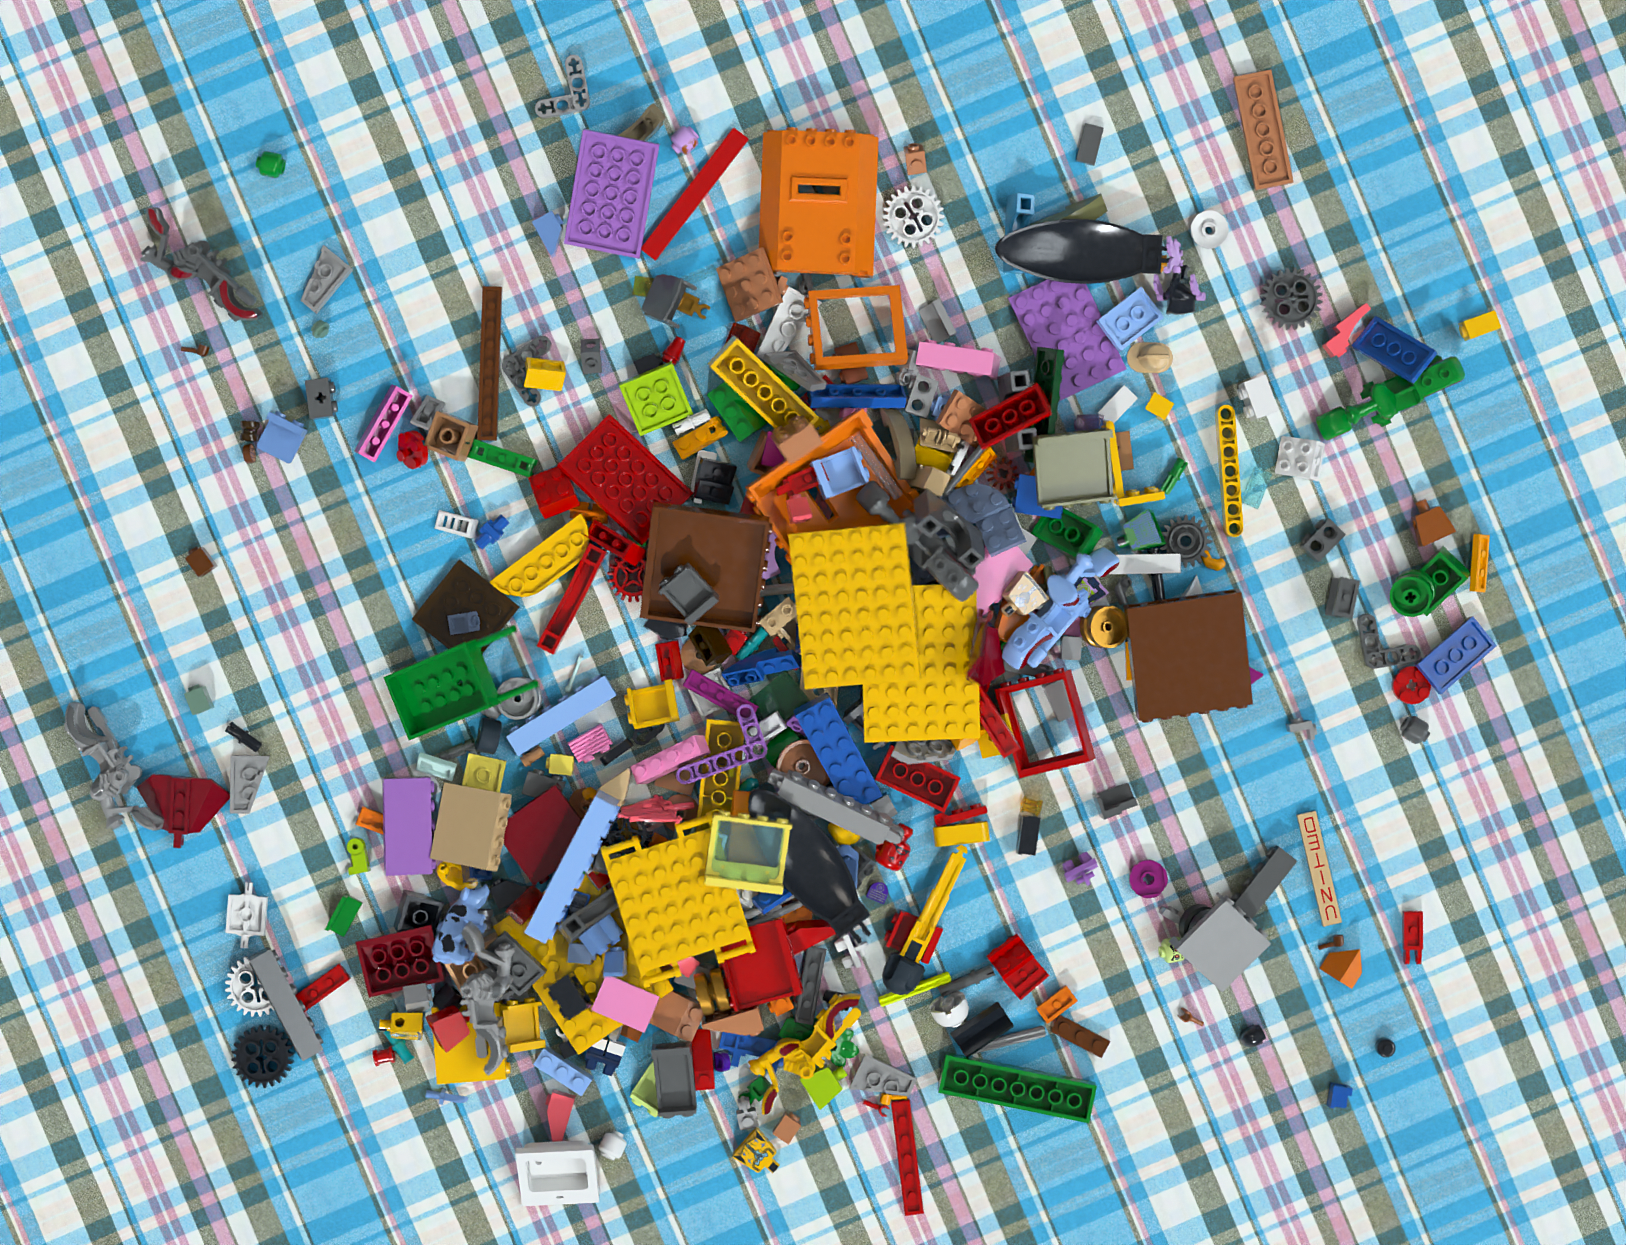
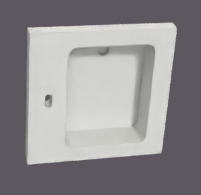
M583 1140L527 1143L524 1148H516L515 1156L522 1206L599 1202L593 1144H588Z

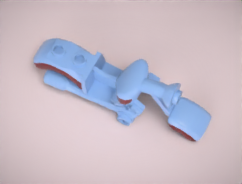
M1105 547L1096 549L1089 555L1077 553L1076 563L1067 575H1050L1047 579L1048 590L1046 592L1050 600L1036 614L1028 613L1030 618L1020 625L1006 642L1002 651V659L1015 669H1023L1026 663L1036 668L1048 655V650L1057 642L1078 616L1086 618L1091 613L1092 609L1088 605L1089 592L1084 588L1077 591L1074 586L1078 578L1094 577L1095 575L1106 577L1118 567L1119 558Z

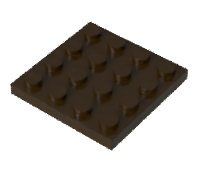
M459 559L417 611L412 620L448 649H451L468 641L478 640L502 630L520 606ZM477 611L480 619V630L450 635L449 615ZM490 644L481 647L482 654L486 651Z

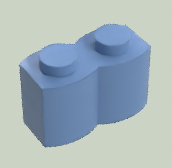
M609 914L579 936V939L592 956L596 953L601 955L609 949L608 944L613 946L621 940L619 936L624 932Z

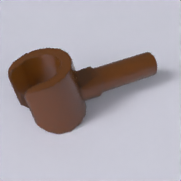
M199 344L197 349L181 347V351L196 353L203 357L207 356L210 349L202 344Z
M1334 935L1333 942L1318 945V949L1343 946V935Z

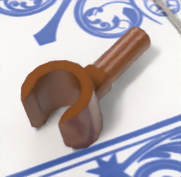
M1181 1008L1185 1013L1183 1016L1177 1015V1017L1183 1022L1191 1021L1203 1026V1021L1194 1018L1187 1009Z

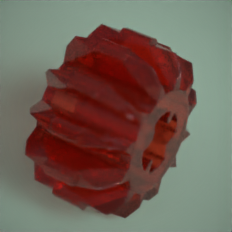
M1005 457L1001 459V464L998 459H995L996 467L993 464H989L988 467L993 471H986L987 475H992L987 481H995L992 485L993 488L999 483V490H1003L1004 483L1007 489L1011 488L1008 481L1015 484V479L1012 477L1019 476V473H1013V470H1016L1018 467H1010L1013 462L1012 460L1005 464ZM999 469H1001L1002 471L1006 470L1007 474L1005 475V479H1003V477H998L997 473H1000L998 471Z

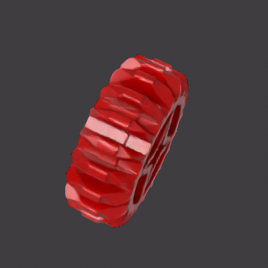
M645 553L639 560L642 564L634 570L629 569L624 564L627 561L623 559L619 561L617 558H614L617 565L610 564L609 567L614 569V572L609 571L607 574L613 575V579H608L607 581L608 583L614 582L615 585L611 586L610 589L617 588L618 590L614 595L618 596L622 593L621 600H624L627 595L629 596L628 602H632V597H635L636 602H639V596H642L643 590L630 593L625 591V589L633 583L643 589L644 582L640 576L646 568ZM620 568L626 574V579L621 586L618 582V571ZM626 569L631 573H635L640 569L638 576H636L640 583L635 580L629 581L628 577L630 576H628L629 573Z

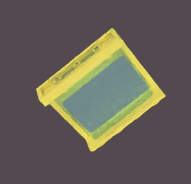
M724 810L714 813L704 878L705 885L783 894L782 882L790 829H792L791 822H788V819L777 818L776 821L769 820L768 816L757 815V818L749 817L750 814L738 813V816L730 815L729 811Z

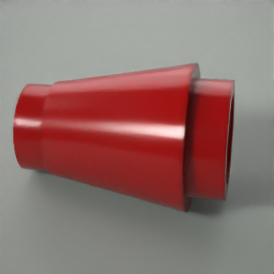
M676 336L663 351L661 359L665 363L672 361L673 366H675L676 363H679L686 341Z

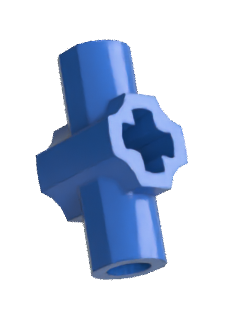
M502 514L494 521L490 519L479 530L481 534L474 542L482 550L489 543L493 545L504 534L502 530L509 524V521Z

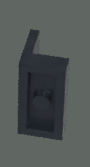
M1021 814L1016 848L1017 854L1036 856L1041 817Z

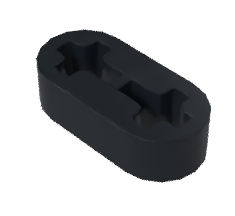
M660 724L661 728L659 730L655 728L650 731V727L635 730L633 733L634 742L637 745L647 744L662 732L665 724ZM647 730L649 733L645 736L646 741H638L636 739L638 737L637 733H644Z
M627 738L599 758V760L605 767L634 746V744Z

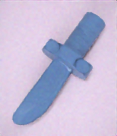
M442 1088L441 1092L427 1090L425 1096L427 1098L439 1099L440 1105H443L444 1100L455 1103H464L468 1100V1097L447 1094L446 1088Z

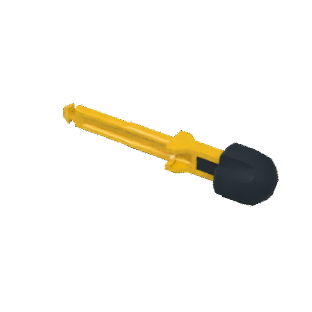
M963 845L956 847L959 850L958 853H951L901 953L893 952L888 957L883 968L882 979L886 988L894 994L904 995L914 991L925 972L924 966L919 962L950 898L951 890L967 860L963 857V853L967 854V847Z

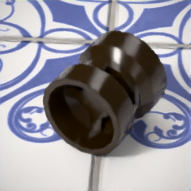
M240 421L242 433L239 436V440L258 442L259 435L257 430L260 428V422Z

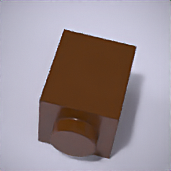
M194 547L188 552L189 556L185 558L198 577H203L218 567L205 547Z

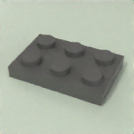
M504 931L485 950L495 953L494 949L504 943H510L511 946L516 947L514 954L511 956L510 974L513 980L509 987L518 996H521L546 973L547 969L509 933ZM478 956V959L487 967L491 966L497 972L498 964Z

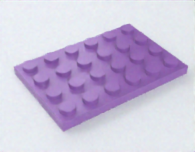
M583 129L564 244L640 259L660 144Z
M1047 279L1008 298L1035 358L1037 347L1064 350L1059 401L1126 370L1119 352L1096 322L1102 316L1087 284L1064 283Z

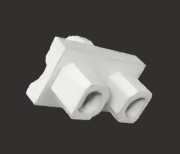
M848 933L835 941L834 944L838 952L847 948L850 952V955L841 958L845 969L854 966L858 968L862 965L856 951H859L861 957L866 955L864 948L868 946V943L858 944L854 939L856 946H853Z

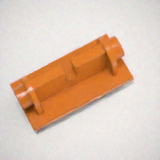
M579 501L580 506L570 509V518L572 519L582 513L586 521L593 522L595 519L602 524H608V514L597 504L593 503L592 510L588 509V502Z

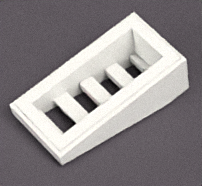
M439 510L435 529L474 539L479 520ZM445 516H448L446 527H443ZM455 518L453 529H451L452 520ZM463 520L461 530L458 531L460 521Z

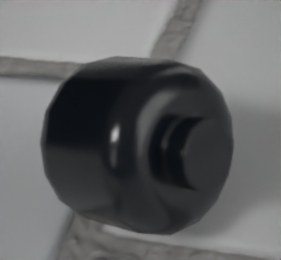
M1380 1038L1375 1044L1376 1052L1384 1058L1391 1057L1395 1053V1044L1389 1038Z

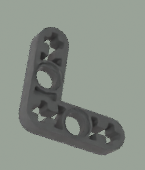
M546 336L535 338L507 357L502 363L503 371L524 402L530 407H536L540 404L541 395L537 388L530 389V392L533 395L537 394L535 403L532 401L528 402L530 397L527 392L524 395L522 394V391L527 390L528 387L520 388L517 386V379L526 376L524 368H526L525 361L521 355L525 350L532 352V358H540L551 350L552 343ZM540 340L543 342L547 341V348L545 350L543 348L538 349L537 352L539 354L536 356L535 351L530 346L534 345L536 348L540 345ZM509 361L511 363H516L514 368L517 372H519V370L522 371V373L517 374L513 379L511 378V375H514V373L510 369L506 370V368L508 367L507 363Z
M1363 614L1358 618L1357 626L1364 663L1368 668H1383L1410 663L1419 659L1420 650L1415 645H1404L1381 650L1375 618L1370 614ZM1365 617H1367V620H1371L1368 628L1373 630V633L1363 634V631H1367L1366 625H1362ZM1368 636H1372L1375 639V644L1372 647H1368L1365 644V639ZM1409 648L1415 651L1412 659L1410 656H1402L1401 653L1409 652ZM1391 651L1397 654V659L1394 662H1390L1387 659V655ZM1381 653H1383L1385 664H1382L1383 661H1376L1374 666L1373 663H1369L1372 655L1379 658L1382 657Z

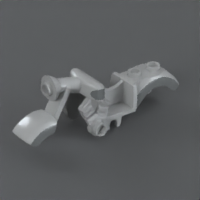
M79 702L69 703L65 713L64 728L75 741L77 749L83 752L81 753L82 756L90 755L99 763L100 774H98L90 788V796L100 801L107 819L106 828L112 827L113 830L123 824L122 820L125 819L119 813L131 812L133 818L144 828L154 831L160 830L163 827L164 820L154 814L150 808H139L138 805L115 806L113 797H117L119 793L128 794L131 786L142 776V769L138 765L131 766L129 762L133 759V755L125 757L124 751L128 747L123 746L120 748L114 734L107 725V719L99 707H91L88 710V714L95 725L101 728L105 736L92 733L86 726L84 717L85 706Z
M469 921L461 933L468 944L469 950L477 953V956L498 964L497 972L490 966L478 973L471 974L466 980L467 982H464L460 987L461 994L466 997L460 1004H466L468 1011H462V1015L470 1016V1023H473V1028L476 1030L475 1045L477 1056L485 1058L488 1055L487 1042L490 1046L491 1055L484 1067V1072L489 1076L499 1067L504 1058L509 1055L508 1046L505 1045L506 1028L505 1026L502 1027L503 1019L495 1015L493 1007L495 1000L499 999L512 983L513 978L510 974L511 956L514 954L516 947L511 946L510 943H504L494 949L495 953L485 950L484 939L480 930L474 923Z

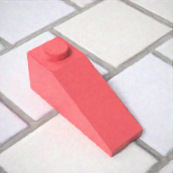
M555 1089L552 1094L548 1093L545 1105H548L547 1115L552 1142L563 1140L576 1097L575 1095Z

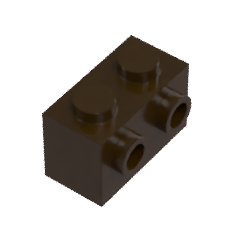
M697 625L688 634L706 667L723 663L733 653L718 628Z

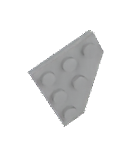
M949 739L897 741L891 756L907 764L951 760L956 749Z

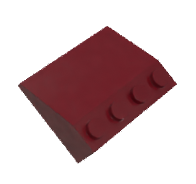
M432 925L355 942L369 998L401 991L405 986L422 983L428 985L445 980L446 971L444 963L433 960L432 946L436 937Z

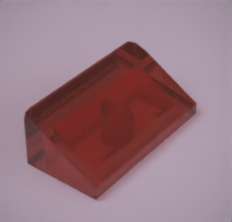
M531 885L505 912L519 925H523L535 913L544 894L535 885Z

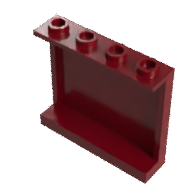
M558 782L507 818L508 823L504 833V845L533 885L538 882L543 884L550 878L548 875L554 871L556 873L583 821L561 792L562 788Z

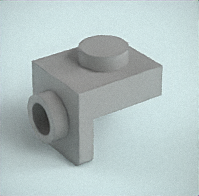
M1302 718L1292 719L1291 723L1286 724L1287 732L1306 730L1308 740H1315L1314 735H1317L1315 723L1312 724L1311 720L1302 721Z

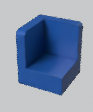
M1330 1082L1327 1106L1333 1109L1334 1107L1346 1108L1348 1096H1352L1353 1088L1349 1085Z

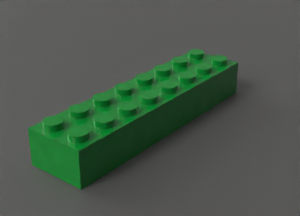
M946 1051L937 1087L938 1093L1084 1123H1090L1097 1085L1093 1081L975 1057L966 1058L965 1055Z

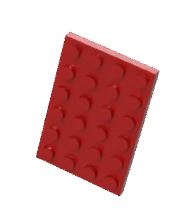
M610 414L557 465L564 474L641 546L649 539L654 502L682 505L693 494L681 480Z

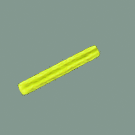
M944 972L920 981L914 991L908 994L898 995L890 992L879 996V1003L881 1007L949 983L951 982L950 974Z

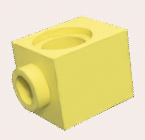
M551 753L550 757L546 759V769H549L548 773L572 776L575 756Z

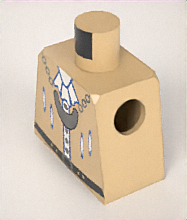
M1019 571L1002 593V597L1007 601V604L1001 611L1007 617H1010L1014 612L1018 615H1027L1046 602L1049 597L1027 571Z

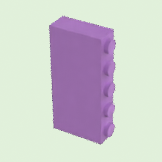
M430 777L382 778L385 876L433 874L432 869H436V860L430 859L434 839L432 838V831H435V820L431 819V812H434L435 809L434 800H431V792H434V781H431Z

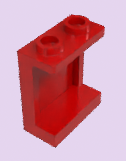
M901 909L899 913L895 912L891 921L894 925L891 931L887 930L884 937L885 945L901 952L919 917ZM936 925V929L921 958V962L929 964L943 932L941 926Z

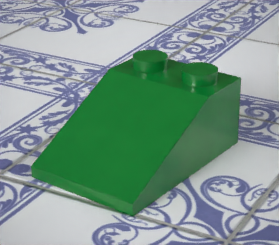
M1063 508L1061 519L1041 516L1031 534L1076 561L1077 553L1082 555L1084 553L1087 555L1092 553L1103 532L1097 525Z
M1444 546L1419 569L1433 579L1436 587L1435 597L1424 614L1428 616L1461 586L1471 573Z

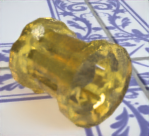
M1024 795L1020 812L1034 813L1035 816L1039 817L1043 800L1029 799Z

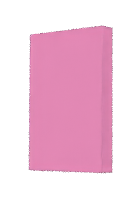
M605 977L591 1010L645 1033L660 996L616 977Z

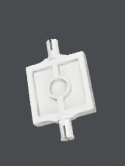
M245 882V892L243 894L228 895L225 933L241 936L240 948H248L250 936H265L268 897L252 894L253 882Z

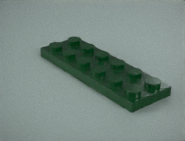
M1037 347L1033 385L1038 383L1052 409L1051 415L1028 426V429L1036 428L1037 436L1055 434V425L1058 418L1057 408L1060 400V383L1062 381V366L1064 363V350ZM1033 449L1025 451V462L1034 463Z

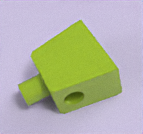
M826 1064L822 1068L815 1069L814 1075L809 1079H803L800 1076V1081L819 1110H821L842 1091L843 1087L839 1081L848 1074L843 1066L832 1071L830 1066Z

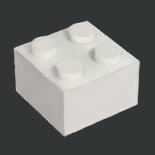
M1266 375L1238 385L1237 394L1239 399L1244 402L1245 407H1243L1246 418H1249L1250 421L1279 411Z

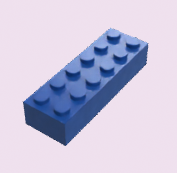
M828 692L793 710L837 793L852 797L856 802L863 805L883 796Z

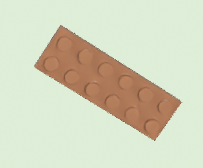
M1266 70L1233 77L1255 191L1294 183L1272 71Z

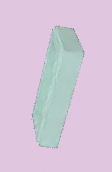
M420 752L416 770L453 781L457 764Z

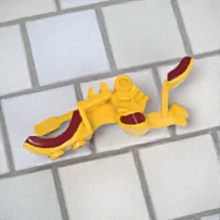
M848 993L840 994L839 996L835 994L828 1002L831 1005L827 1010L823 1008L816 1016L818 1020L815 1022L814 1031L808 1039L804 1041L793 1038L780 1039L774 1048L765 1052L758 1059L748 1061L749 1069L758 1076L760 1074L764 1076L765 1069H767L772 1081L762 1099V1115L771 1112L774 1100L779 1092V1082L772 1064L784 1057L785 1071L800 1075L803 1079L811 1078L814 1075L815 1064L820 1068L824 1067L825 1060L822 1057L830 1060L832 1055L830 1049L836 1046L835 1041L846 1028H851L861 1016V1010L855 1007L859 1003L861 994ZM847 1007H854L842 1020L843 1024L835 1032L834 1019L838 1012Z

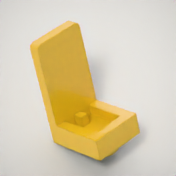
M1491 311L1458 323L1459 332L1464 341L1501 328L1496 311Z

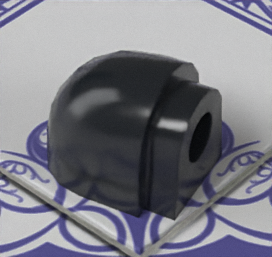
M1258 1024L1243 1029L1240 1032L1239 1039L1244 1046L1255 1047L1262 1044L1266 1036Z

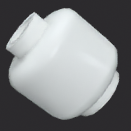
M615 1130L612 1133L606 1132L598 1147L601 1151L600 1154L613 1161L615 1158H620L627 1145V1142L623 1139L624 1135Z

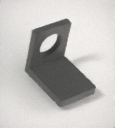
M600 339L581 340L583 374L602 373ZM587 344H595L592 348L585 347Z

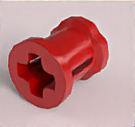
M389 1046L388 1049L377 1051L375 1049L372 1051L376 1067L382 1063L396 1062L395 1051L392 1050L393 1046Z

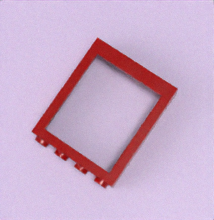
M1064 667L1052 670L1053 674L1047 675L1046 672L1035 675L1034 679L1030 680L1029 677L1017 679L1018 683L1004 682L1000 684V688L995 689L1001 715L1008 713L1014 737L1021 747L1012 753L1019 778L1078 765L1096 759L1071 669L1064 671ZM1063 679L1083 750L1029 762L1010 693Z

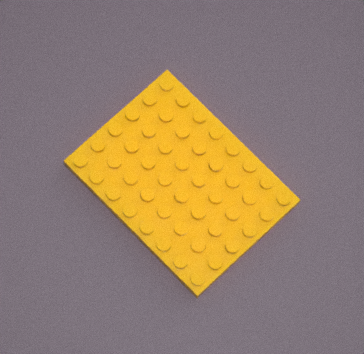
M905 523L788 534L805 689L921 679Z
M941 584L912 585L921 679L862 684L864 742L980 738L979 685L966 680L975 623L977 622V590L966 601L960 602Z
M586 874L579 888L573 889L590 894L589 904L608 891L606 886L598 891ZM545 890L494 925L493 928L499 936L504 931L509 933L547 969L546 973L532 986L579 1055L623 1024L592 1011L593 1005L568 1020L567 1017L564 1018L559 1012L558 1008L560 1006L557 1001H553L549 996L548 991L550 990L548 987L567 974L574 972L594 1004L605 978L603 977L605 952L601 955L597 953V959L593 960L591 965L568 963L569 943L558 928L552 940L547 939L546 943L525 934L546 892ZM617 908L610 915L624 933L619 936L621 940L615 945L611 946V944H608L609 949L606 951H610V947H622V950H627L628 973L616 978L656 994L661 999L673 991L674 987L668 979L644 988L620 909ZM579 938L574 941L582 943V941ZM658 967L646 971V974L649 977L663 971Z

